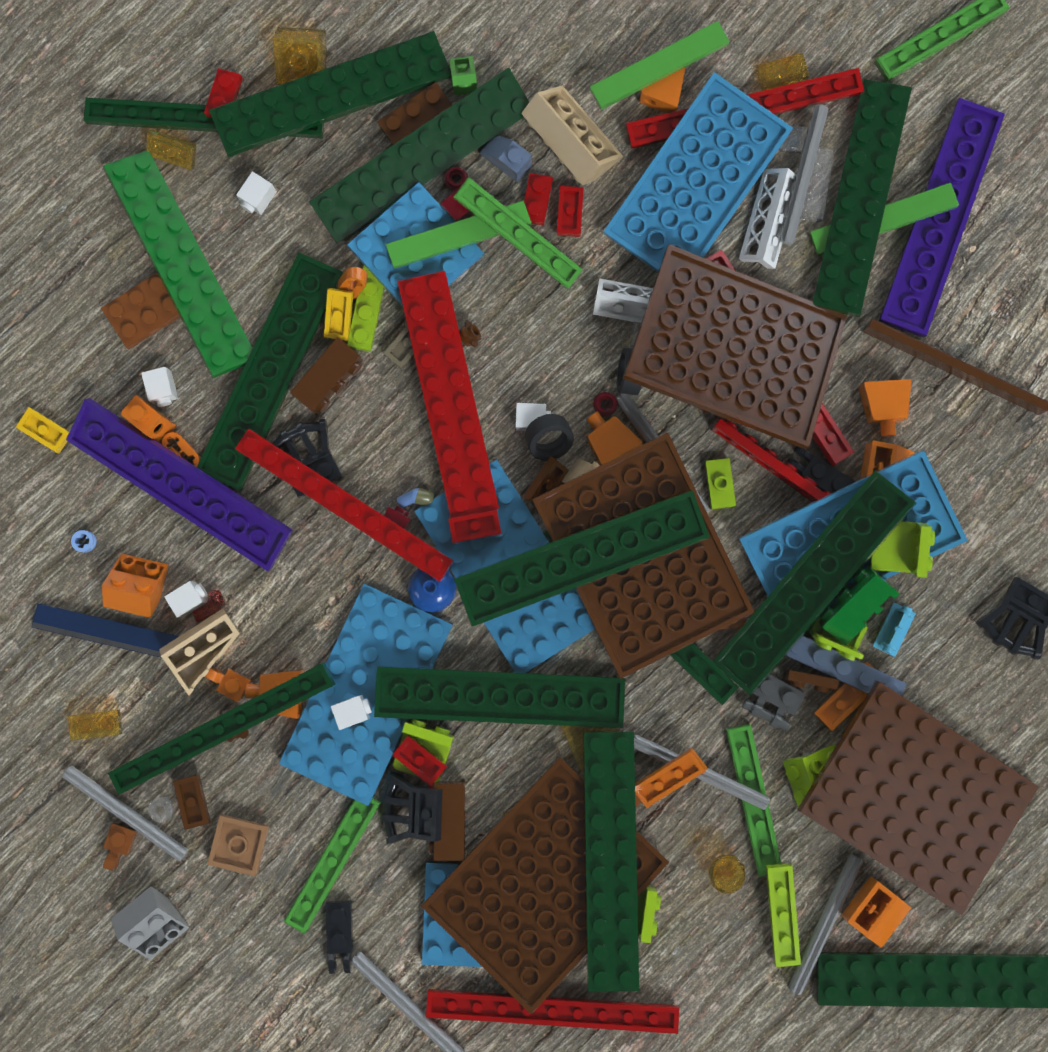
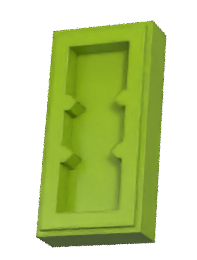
M730 458L705 461L711 510L736 507Z

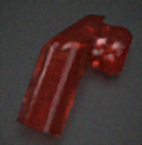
M219 590L210 591L206 606L193 611L196 622L203 621L221 610L224 598Z

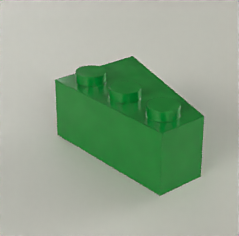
M869 565L864 569L861 568L855 574L851 585L848 588L844 587L836 596L837 601L832 607L828 606L820 615L819 623L821 627L845 646L867 626L866 621L874 612L878 615L883 611L884 608L881 605L890 596L895 599L900 594L888 580Z

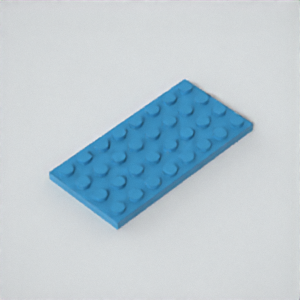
M714 72L605 228L603 234L657 272L659 271L666 247L669 244L704 257L788 137L793 127Z
M924 450L877 471L917 503L902 521L927 523L935 531L934 546H930L929 556H937L968 541ZM871 475L739 538L767 596L770 595ZM871 557L861 568L864 569L867 565L871 567ZM876 571L885 579L900 573L890 571ZM851 579L845 587L848 588L854 580ZM835 598L830 605L834 604L837 599Z
M498 460L489 465L499 504L497 512L501 535L453 544L448 520L451 516L445 492L434 498L429 505H423L414 511L439 552L454 561L450 569L455 577L549 543ZM576 588L484 622L515 673L528 672L595 629Z
M363 584L326 662L336 685L309 698L279 764L369 806L403 734L404 724L406 721H409V719L374 717L377 666L433 669L453 625ZM360 695L364 699L368 698L372 708V713H369L370 719L339 730L331 706Z

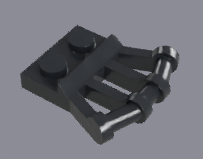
M319 419V422H299L295 424L296 427L288 431L286 429L281 431L280 435L272 443L279 449L286 443L293 458L331 482L343 477L329 449L326 419ZM307 432H321L322 451L316 452ZM300 435L311 455L304 460H301L292 439ZM294 488L298 498L306 496L304 493Z
M1014 577L1003 598L1000 599L999 605L979 618L976 624L979 628H983L993 644L997 646L1002 645L1007 648V652L1010 654L1031 656L1032 659L1039 660L1042 656L1045 630L1048 626V594L1021 578ZM1007 609L1010 612L998 631L991 621ZM1019 616L1025 621L1012 641L1006 636ZM1032 626H1036L1033 646L1022 645Z
M390 772L388 776L389 784L385 794L382 796L384 813H381V820L384 822L388 837L386 838L387 845L407 838L434 842L440 841L443 789L415 786L405 780L401 774ZM400 787L410 794L409 798L396 797L397 788ZM394 805L409 806V816L393 813ZM394 822L408 824V831L397 834Z

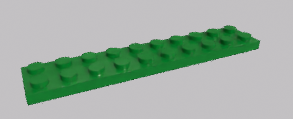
M149 150L103 165V170L212 379L245 366L253 348Z

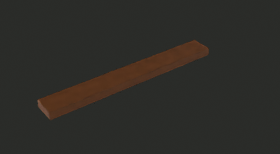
M875 319L869 321L863 330V333L1030 412L1040 415L1048 411L1047 400Z

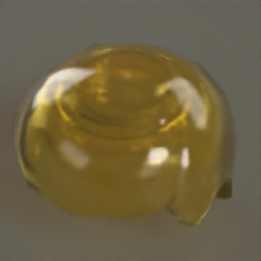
M720 855L713 859L709 865L708 879L718 892L723 894L735 893L742 888L746 879L745 866L735 855Z

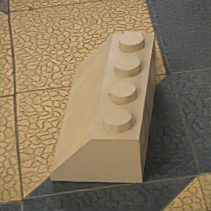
M563 85L537 92L521 113L527 120L528 125L536 130L542 137L544 144L553 150L558 160L571 171L574 179L580 182L582 186L595 181L623 157Z

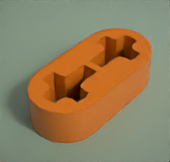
M358 267L346 269L338 280L337 289L353 291V299H355L366 287L367 272Z
M170 432L163 437V446L185 459L183 457L184 454L190 458L195 457L193 463L197 467L201 457L183 436ZM172 438L175 440L179 439L177 445L181 448L180 451L173 447L169 448Z

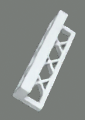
M789 168L765 169L763 171L739 260L742 262H759L767 269L776 268L782 246L780 236L796 179V174ZM770 176H778L777 182L769 188ZM770 197L772 199L770 206L763 211V202ZM764 220V228L756 233V226ZM758 243L757 254L749 255L750 248Z
M599 279L593 315L641 323L653 288ZM603 288H606V289H611V290H614V291L611 292V291H605V290H602V289H603Z

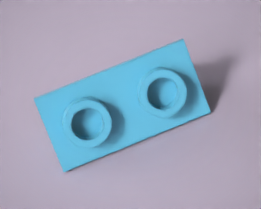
M893 602L874 641L873 647L896 657L916 613L905 605L901 606Z

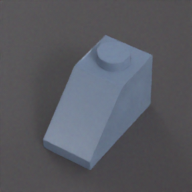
M498 135L492 138L480 152V155L516 183L532 166V155L515 141Z

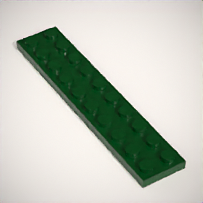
M432 31L210 109L209 112L228 157L427 87L435 82L438 83L452 78L451 69L436 34Z
M506 68L310 200L309 203L334 241L338 243L389 209L418 182L423 186L522 119L524 116L521 113L529 104V100L510 68Z
M867 79L863 81L864 92L860 94L813 298V305L855 317H860L912 90V87Z
M298 252L197 468L215 480L242 491L255 462L235 448L248 429L264 439L267 438L325 315L327 290L329 288L337 289L338 280L343 274L342 271Z
M875 470L713 662L745 692L752 695L917 503Z
M689 490L454 578V581L473 627L706 540L710 536L693 490Z
M377 666L374 717L623 728L626 678Z
M583 732L588 992L639 991L634 732Z
M821 952L816 962L817 1004L819 1006L1048 1008V954Z

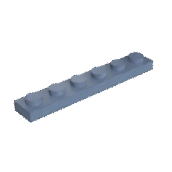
M804 636L799 639L786 655L795 661L834 679H838L867 694L876 681L883 683L901 696L907 684L857 660H849L833 649L831 651L824 649L813 640Z

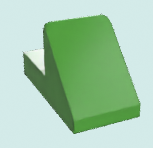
M473 56L449 59L454 94H469L477 89Z

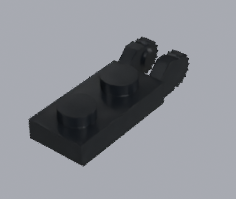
M796 446L794 452L808 461L806 467L804 468L797 461L790 458L786 461L797 469V472L801 474L800 476L803 478L807 476L817 483L816 487L824 492L834 493L856 482L818 456L812 455L809 451Z
M352 900L326 902L329 974H335L337 969L336 954L344 953V972L351 973Z

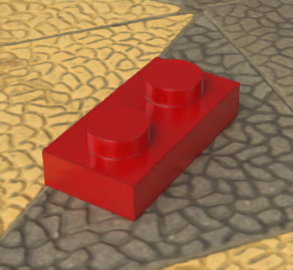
M220 68L217 69L204 111L206 117L212 118L209 112L210 109L236 101L243 80L241 74Z
M534 173L529 174L524 203L531 224L541 226L545 224L553 177Z
M560 186L556 236H581L584 187Z
M497 509L448 519L453 544L502 534Z
M410 735L404 739L392 755L430 786L435 783L447 767L444 762Z

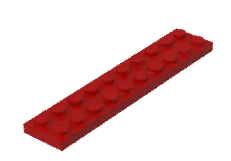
M446 271L398 281L450 516L455 518L498 510L499 504Z

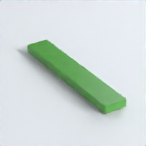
M976 0L878 57L874 63L886 82L1007 12L1010 7L1005 0Z
M716 21L590 86L589 90L600 110H603L722 49L730 41L719 21Z
M468 177L453 198L566 289L570 288L582 272V268L471 178Z
M948 183L885 205L879 235L957 208L959 203L952 184ZM830 225L810 232L817 256L824 254Z
M524 201L505 206L527 225L531 226V220ZM473 216L386 244V249L393 269L500 235L478 217Z
M751 724L725 729L737 782L766 795ZM741 799L758 877L766 876V865L782 864L769 804L763 810Z
M373 797L370 805L367 806L353 800L283 922L303 934L307 932L381 801Z

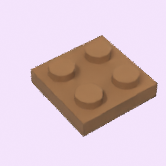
M221 814L207 865L256 877L270 826Z

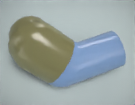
M415 488L399 496L397 503L401 508H405L412 503L426 506L432 503L435 495L431 490Z

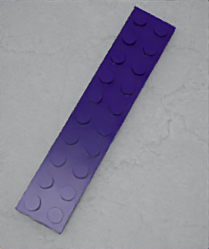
M962 98L957 100L925 191L951 183L959 206L913 223L879 322L923 338L927 336L1005 113Z
M91 398L84 400L66 439L68 442L266 571H270L273 568L293 531L291 528L162 444L146 436L143 432Z

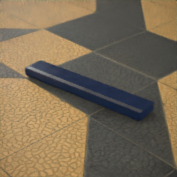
M38 603L32 623V628L160 658L162 657L159 649L179 637L178 635Z

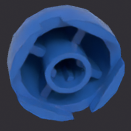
M419 568L413 572L409 579V598L422 611L432 613L443 611L456 597L457 586L454 576L449 570L441 582Z

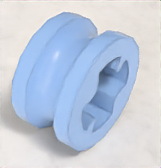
M79 530L72 536L71 544L76 551L87 553L96 547L97 539L92 532ZM87 535L86 539H89V544H84L82 548L83 544H79V539H83Z

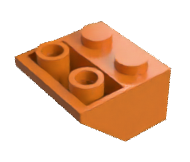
M872 440L865 444L860 480L871 475L875 470L884 469L915 454V452L897 444Z
M121 553L102 584L103 607L151 618L161 599L168 572V564Z
M870 876L840 916L882 948L911 910V907Z

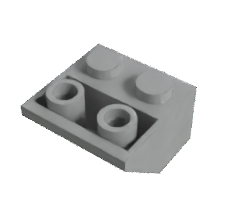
M151 886L111 918L117 940L149 960L189 929L188 924L169 899Z

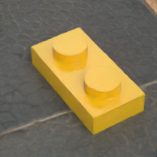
M335 288L327 290L325 338L336 339L338 337L341 340L348 341L351 327L353 291Z
M28 407L16 425L17 429L60 454L67 443L68 430Z

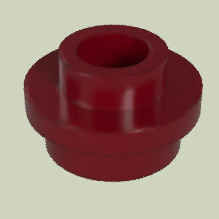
M460 167L449 169L445 175L446 186L450 190L455 191L461 184L463 185L468 178V174ZM455 177L461 178L459 183H454L452 180Z
M609 392L598 394L593 402L595 412L598 411L604 417L612 415L618 406L616 397ZM608 401L610 407L607 409L602 408L601 402Z

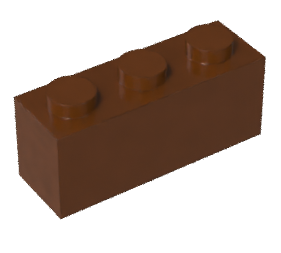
M337 337L290 393L315 415L319 411L322 413L329 406V399L335 393L339 394L344 389L346 379L350 375L354 376L360 370L363 360L359 354Z
M465 781L435 782L434 788L443 789L441 840L436 842L429 841V853L434 854V861H464Z

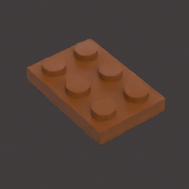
M157 272L101 308L121 341L129 350L180 317Z

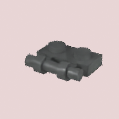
M769 674L753 693L757 696L755 702L746 699L742 708L750 711V715L756 718L759 716L770 722V726L774 728L779 727L787 731L791 722L785 720L783 715L786 711L795 716L805 693ZM765 701L777 707L774 713L763 708Z

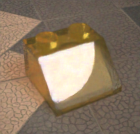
M277 28L273 36L277 85L326 69V30Z

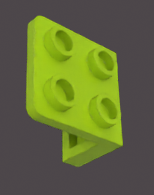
M901 521L871 556V568L876 571L913 573L916 577L927 578L928 571H931L933 566V557L929 556L930 546H934L935 531L927 523Z
M820 616L812 624L809 634L814 637L813 641L818 646L829 651L834 647L841 656L852 661L855 658L863 659L864 654L858 648L868 629L867 626L845 646L821 627L819 623Z
M419 719L406 721L402 730L403 736L400 745L410 735L446 764L455 735L449 734V729L436 726L435 729L427 727V723ZM395 758L393 767L396 770L417 776ZM442 774L438 777V779L435 782L440 781Z
M835 744L807 756L789 758L783 761L798 807L835 749Z
M648 885L637 898L638 937L640 942L651 943V937L656 936L657 921L654 920L655 910H660L661 895H657L658 892L655 886Z

